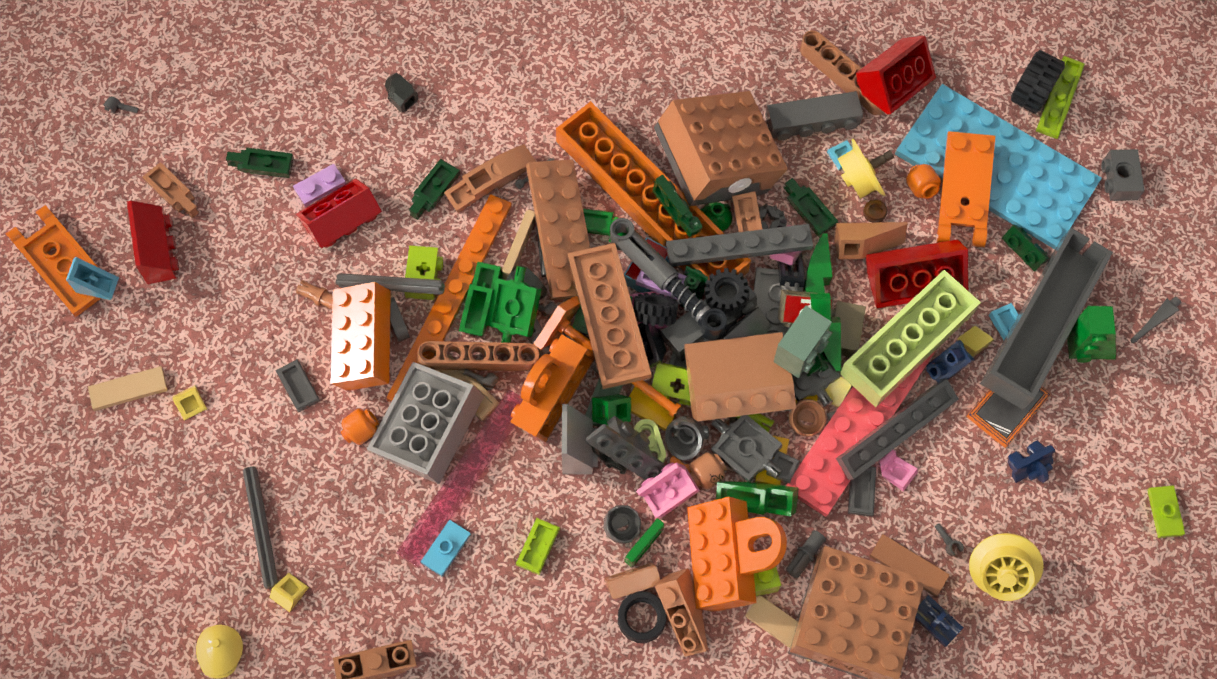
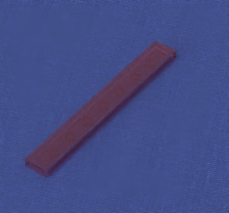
M510 389L508 390L396 552L398 556L417 568L420 566L421 560L447 522L457 512L515 427L510 422L513 418L511 413L514 407L523 401L521 396Z

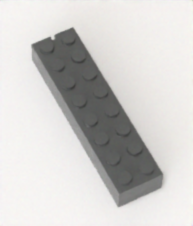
M1070 228L1058 243L980 383L1022 410L1035 399L1113 253L1094 241L1082 255L1079 254L1090 238L1073 228Z

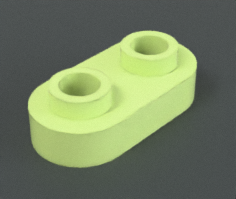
M649 419L640 420L634 429L639 433L643 430L650 431L651 435L648 437L651 453H656L658 455L657 459L664 463L666 451L657 424Z

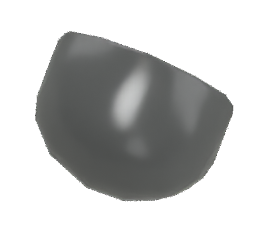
M617 505L606 513L603 529L607 537L613 542L620 544L630 543L641 532V518L632 507ZM628 525V528L624 531L617 530L621 527Z

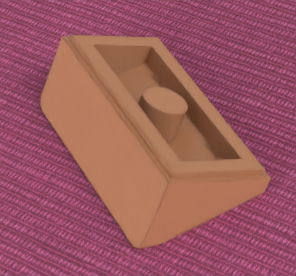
M648 563L605 577L604 580L611 597L617 599L654 587L660 581L656 565Z

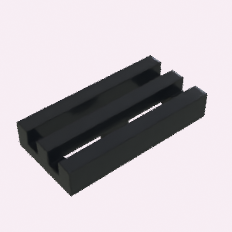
M802 252L796 259L798 276H794L793 265L787 264V276L785 264L777 261L780 286H785V282H789L790 287H794L795 283H799V287L804 288L805 275Z

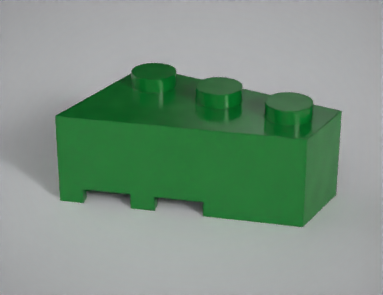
M1087 306L1067 337L1069 359H1077V362L1080 363L1090 362L1092 359L1116 360V331L1113 306Z

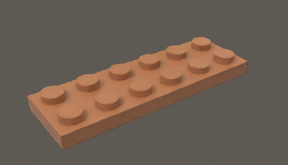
M569 159L528 162L526 168L551 300L578 297L568 260V253L590 249V243L574 161Z
M615 243L568 253V260L602 389L651 378V370Z

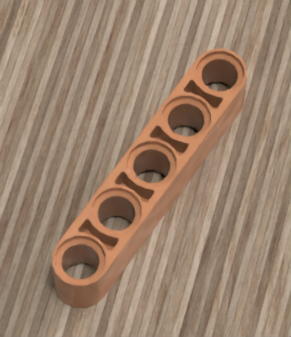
M814 30L807 31L802 38L801 54L846 93L857 91L860 105L873 115L885 113L861 94L856 72L862 68L822 34Z
M427 341L419 346L417 361L418 364L433 370L528 371L538 361L539 350L530 343ZM430 351L434 353L435 357L428 360L422 354ZM449 352H456L460 358L451 360L447 354ZM479 352L483 354L484 359L475 360L472 354ZM505 353L509 359L501 361L497 358V354ZM528 353L533 357V360L525 361L521 355Z

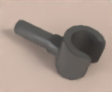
M113 96L109 97L103 104L105 110H111L113 114L118 108L137 113L139 110L137 107L121 103Z
M549 302L545 307L540 304L538 305V311L544 316L550 315L548 319H550L557 308V305L553 302Z
M465 369L463 373L480 382L486 390H492L499 381V377L492 372H489L485 377L468 369Z
M940 523L935 525L936 530L946 544L945 550L948 555L955 556V553L952 551L953 544L957 546L960 552L964 550L963 544L957 540L953 541Z

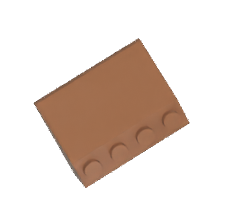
M777 332L684 344L692 418L696 421H705L796 409L792 374L773 362L777 346L783 338V333Z

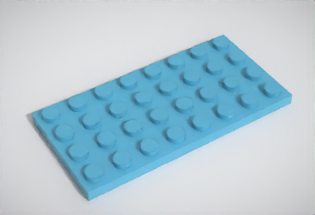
M944 84L939 87L895 152L896 156L913 166L921 164L932 166L942 182L948 131L995 136L989 211L1011 224H1015L1018 227L1022 226L1026 233L1053 249L1057 247L1062 237L1071 228L1102 177Z

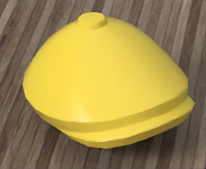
M214 625L205 629L200 634L196 646L199 665L204 674L211 678H224L231 675L235 671L243 651V642L239 633L225 625Z

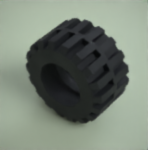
M1042 50L1037 51L1011 95V101L1035 114L1039 112L1063 72L1065 62Z

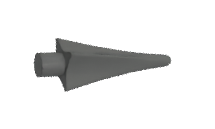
M1174 297L1169 301L1166 298L1150 320L1131 338V343H1136L1154 327L1179 311L1177 307L1182 303L1181 300Z

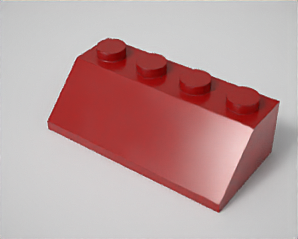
M925 35L900 39L856 72L861 94L886 114H892L936 78Z
M958 239L866 254L867 275L876 309L909 303L943 270L969 291L968 249Z

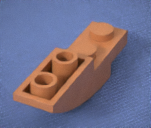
M525 144L520 145L462 176V181L444 193L457 213H459L495 188L501 189L526 172L528 162H536Z

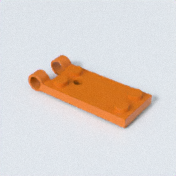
M948 131L937 243L950 241L951 225L974 227L972 246L985 248L995 136ZM967 198L969 200V205H962L961 199Z
M44 205L36 211V214L45 223L43 228L27 239L16 226L5 234L71 313L77 317L101 298L76 293L66 281L73 259L77 257L96 267L98 266L49 208ZM51 248H56L57 251L55 254H48Z

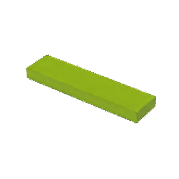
M1066 56L1062 58V61L1065 62V68L1047 98L1036 128V132L1058 139L1085 66V63Z

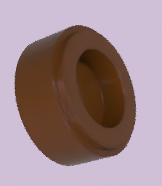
M870 200L863 209V215L871 223L882 222L887 215V207L882 201Z

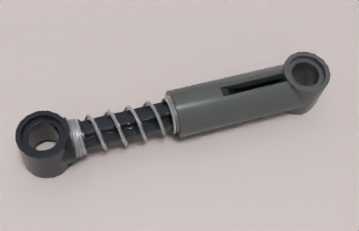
M626 218L614 220L610 226L611 244L615 243L617 250H621L661 290L670 291L671 296L678 299V304L685 306V311L692 313L691 316L696 319L697 324L701 327V333L704 338L710 341L721 339L726 331L727 317L725 313L720 309L705 306L702 303L703 300H699L695 296L696 293H692L688 289L689 286L686 287L682 283V279L678 280L679 273L634 229V225L630 220ZM621 232H624V233H626L627 235H625V236H619V235H617V234H618V233H621ZM710 322H716L720 326L711 327L708 324Z

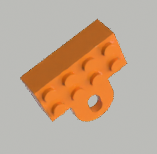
M562 334L559 339L556 338L549 349L550 355L544 354L530 370L521 390L523 401L521 404H517L511 413V417H513L510 421L511 423L545 443L562 416V404H569L595 360L594 355L587 348Z
M725 497L687 507L696 609L715 612L757 603L754 573L773 569L783 559L787 548V538L783 527L777 521L766 517L748 519L747 502L732 497ZM771 536V546L766 550L755 552L754 542L756 539Z

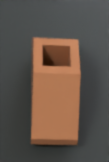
M412 640L333 657L336 679H383L417 667Z

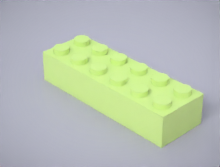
M943 270L844 363L840 375L871 404L877 407L975 313L981 302Z

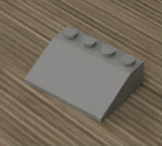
M412 362L367 450L420 477L440 484L484 395L470 383Z

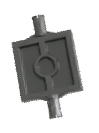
M830 361L828 364L829 369L824 372L817 370L811 376H807L803 372L799 378L792 374L797 402L815 395L818 396L824 407L833 402L825 389L829 384L838 380L841 375L834 369Z
M748 415L741 416L729 426L721 419H715L711 425L722 434L719 441L711 448V451L714 454L716 453L723 462L748 483L764 470H767L775 478L781 475L783 470L777 467L772 460L782 448V443Z

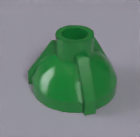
M714 202L700 209L722 232L727 230L732 223L731 207L728 204ZM719 209L721 212L715 213L713 210Z

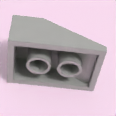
M562 404V474H592L593 467H598V456L592 451V446L587 443L586 437L598 428H593L592 419L568 404Z

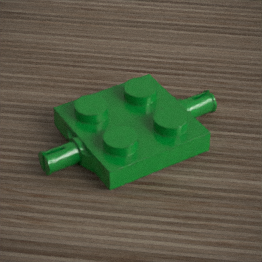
M516 266L514 280L496 278L486 325L497 328L503 333L501 343H511L512 335L519 334L532 337L542 289L529 286L524 282L526 267Z

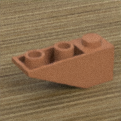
M836 223L834 241L838 259L866 258V254L882 252L905 243L908 223Z
M687 568L669 573L655 585V588L685 657L706 652L708 646L702 610L696 609L694 581L690 570Z

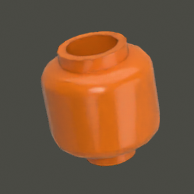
M921 164L915 165L910 169L906 177V183L917 198L929 199L938 193L941 179L932 166Z
M357 408L343 418L341 434L348 443L353 441L357 445H362L374 436L379 421L369 409Z

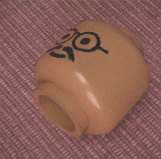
M709 452L704 453L691 462L689 466L690 475L697 487L701 486L705 490L724 480V471L727 470L721 458L716 453L712 455Z

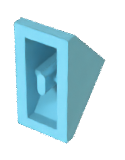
M75 257L66 281L76 293L111 300L119 277Z

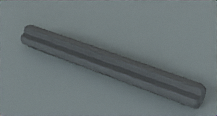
M339 273L336 279V284L343 288L376 282L391 291L439 295L444 293L445 283L442 280L346 273Z
M251 466L243 469V476L263 585L266 589H272L278 583L258 471L256 467Z

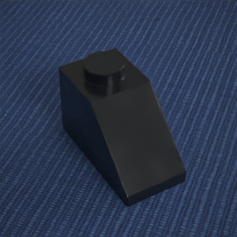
M642 322L638 327L649 367L651 368L663 361L667 350L661 332L656 327L651 326V324L648 323L646 325Z

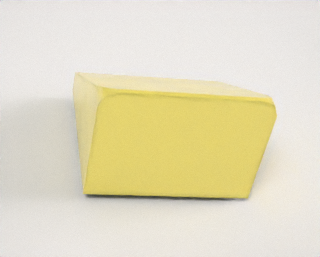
M974 326L956 340H961L966 351L974 357L988 347L994 339Z
M843 377L829 384L825 389L831 400H833L831 404L839 408L852 387Z
M195 385L172 397L184 420L207 409Z
M288 573L272 588L270 598L290 612L309 587Z

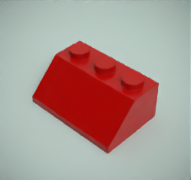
M355 178L298 212L296 216L314 242L322 249L323 247L327 248L334 245L341 236L354 233L361 224L372 222L382 210L370 188Z
M132 200L126 201L136 268L147 284L177 279L175 271L179 270V263L177 257H173L172 252L173 249H176L174 236L170 235L169 228H173L171 215L166 214L163 207L159 205Z

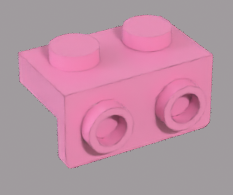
M679 463L666 465L661 470V474L655 478H648L641 484L642 487L637 490L638 495L645 498L656 518L661 519L700 491L684 465Z

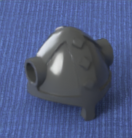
M681 416L673 420L665 431L667 448L677 459L685 461L694 458L699 453L704 439L709 437L708 426H702L690 416Z

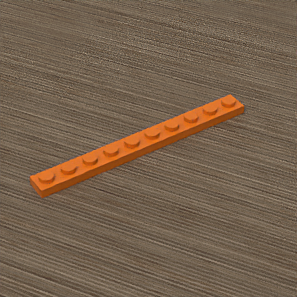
M491 194L489 195L445 282L444 293L438 295L386 397L388 401L392 402L412 362L418 363L419 346L427 341H444L468 294L469 285L473 283L477 262H484L512 206L511 202ZM430 351L422 354L428 360L435 357L434 353Z

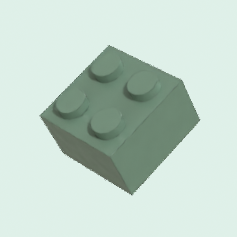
M805 306L779 342L773 362L797 378L803 372L808 373L815 363L814 359L817 354H821L829 343L828 339L832 334L829 329L832 322L808 306Z

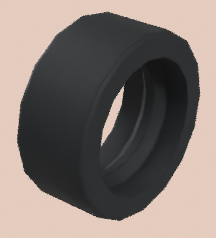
M638 591L628 595L622 601L618 610V625L621 632L627 639L636 643H648L655 640L663 632L667 622V614L661 600L649 592ZM639 602L650 604L657 613L655 627L645 633L633 630L627 622L629 608Z

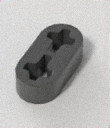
M391 297L390 323L398 342L410 338L395 298Z

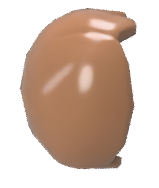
M800 400L796 403V409H791L789 412V424L792 430L801 436L817 435V433L823 430L826 423L825 410L814 400ZM801 420H802V421H806V422H810V423H812V424H811V425H804V424H802Z

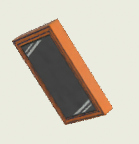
M1041 387L1035 399L1022 410L989 390L966 417L1006 448L1051 394Z

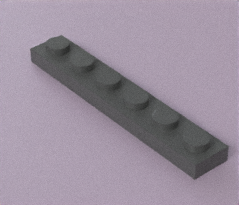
M809 224L666 241L668 261L672 267L812 250L813 248Z
M941 379L836 458L848 480L858 477L959 400L948 379Z

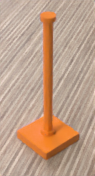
M577 296L558 305L534 342V345L540 350L552 344L556 338L559 339L561 334L565 333L593 354L590 340L570 325V321L581 306ZM644 380L631 383L670 412L668 415L672 418L681 408L679 403L674 404Z

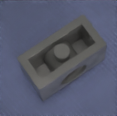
M1138 149L1110 150L1101 163L1102 172H1106L1107 178L1104 189L1106 193H1109L1110 201L1138 200L1145 191Z

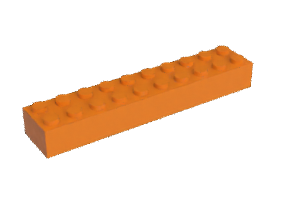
M591 101L556 128V142L655 242L666 247V241L689 238L682 226H677L652 191L657 177L664 175L668 181L671 180ZM673 183L681 200L683 199L687 202L684 193ZM696 205L689 206V211L692 212L693 216L699 218L703 226L701 232L690 238L724 234ZM749 258L683 265L680 268L684 272L686 266L697 269L710 280L709 276L712 273L716 275V271L719 269L723 273L724 268H728L729 272L735 269L737 274L741 272L745 276L749 272L751 260Z

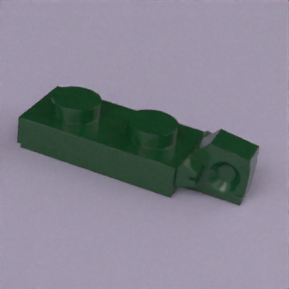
M247 147L246 150H241V153L227 152L226 156L228 166L237 167L238 171L282 178H290L294 160L292 153Z
M440 159L414 191L413 205L409 208L410 216L418 220L425 210L430 212L432 208L434 209L445 195L444 192L459 177L460 170Z
M664 175L657 177L652 191L677 226H682L689 238L701 232L703 226L699 218L693 216L692 212L689 211L687 202L683 199L681 200L673 183L668 181Z
M793 178L785 183L783 188L789 194L787 197L788 201L819 238L823 233H827L836 226L838 220L810 187L806 188L804 185L800 187Z

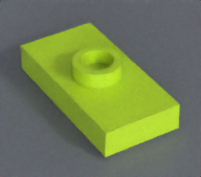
M1174 486L1147 489L1158 538L1185 535Z
M536 518L516 562V566L540 576L560 531V527Z

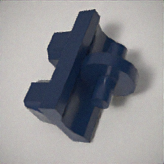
M958 340L927 364L926 371L937 382L941 379L950 380L972 363L974 358L966 351L963 342Z
M1037 440L1027 447V453L1030 456L1024 458L1019 451L1008 456V464L1012 469V478L1015 483L1027 477L1031 481L1037 478L1040 482L1044 483L1049 480L1048 472L1053 470L1052 464L1054 460L1052 454L1055 453V449L1052 445L1045 447Z
M929 595L919 604L915 620L944 647L948 646L964 627Z

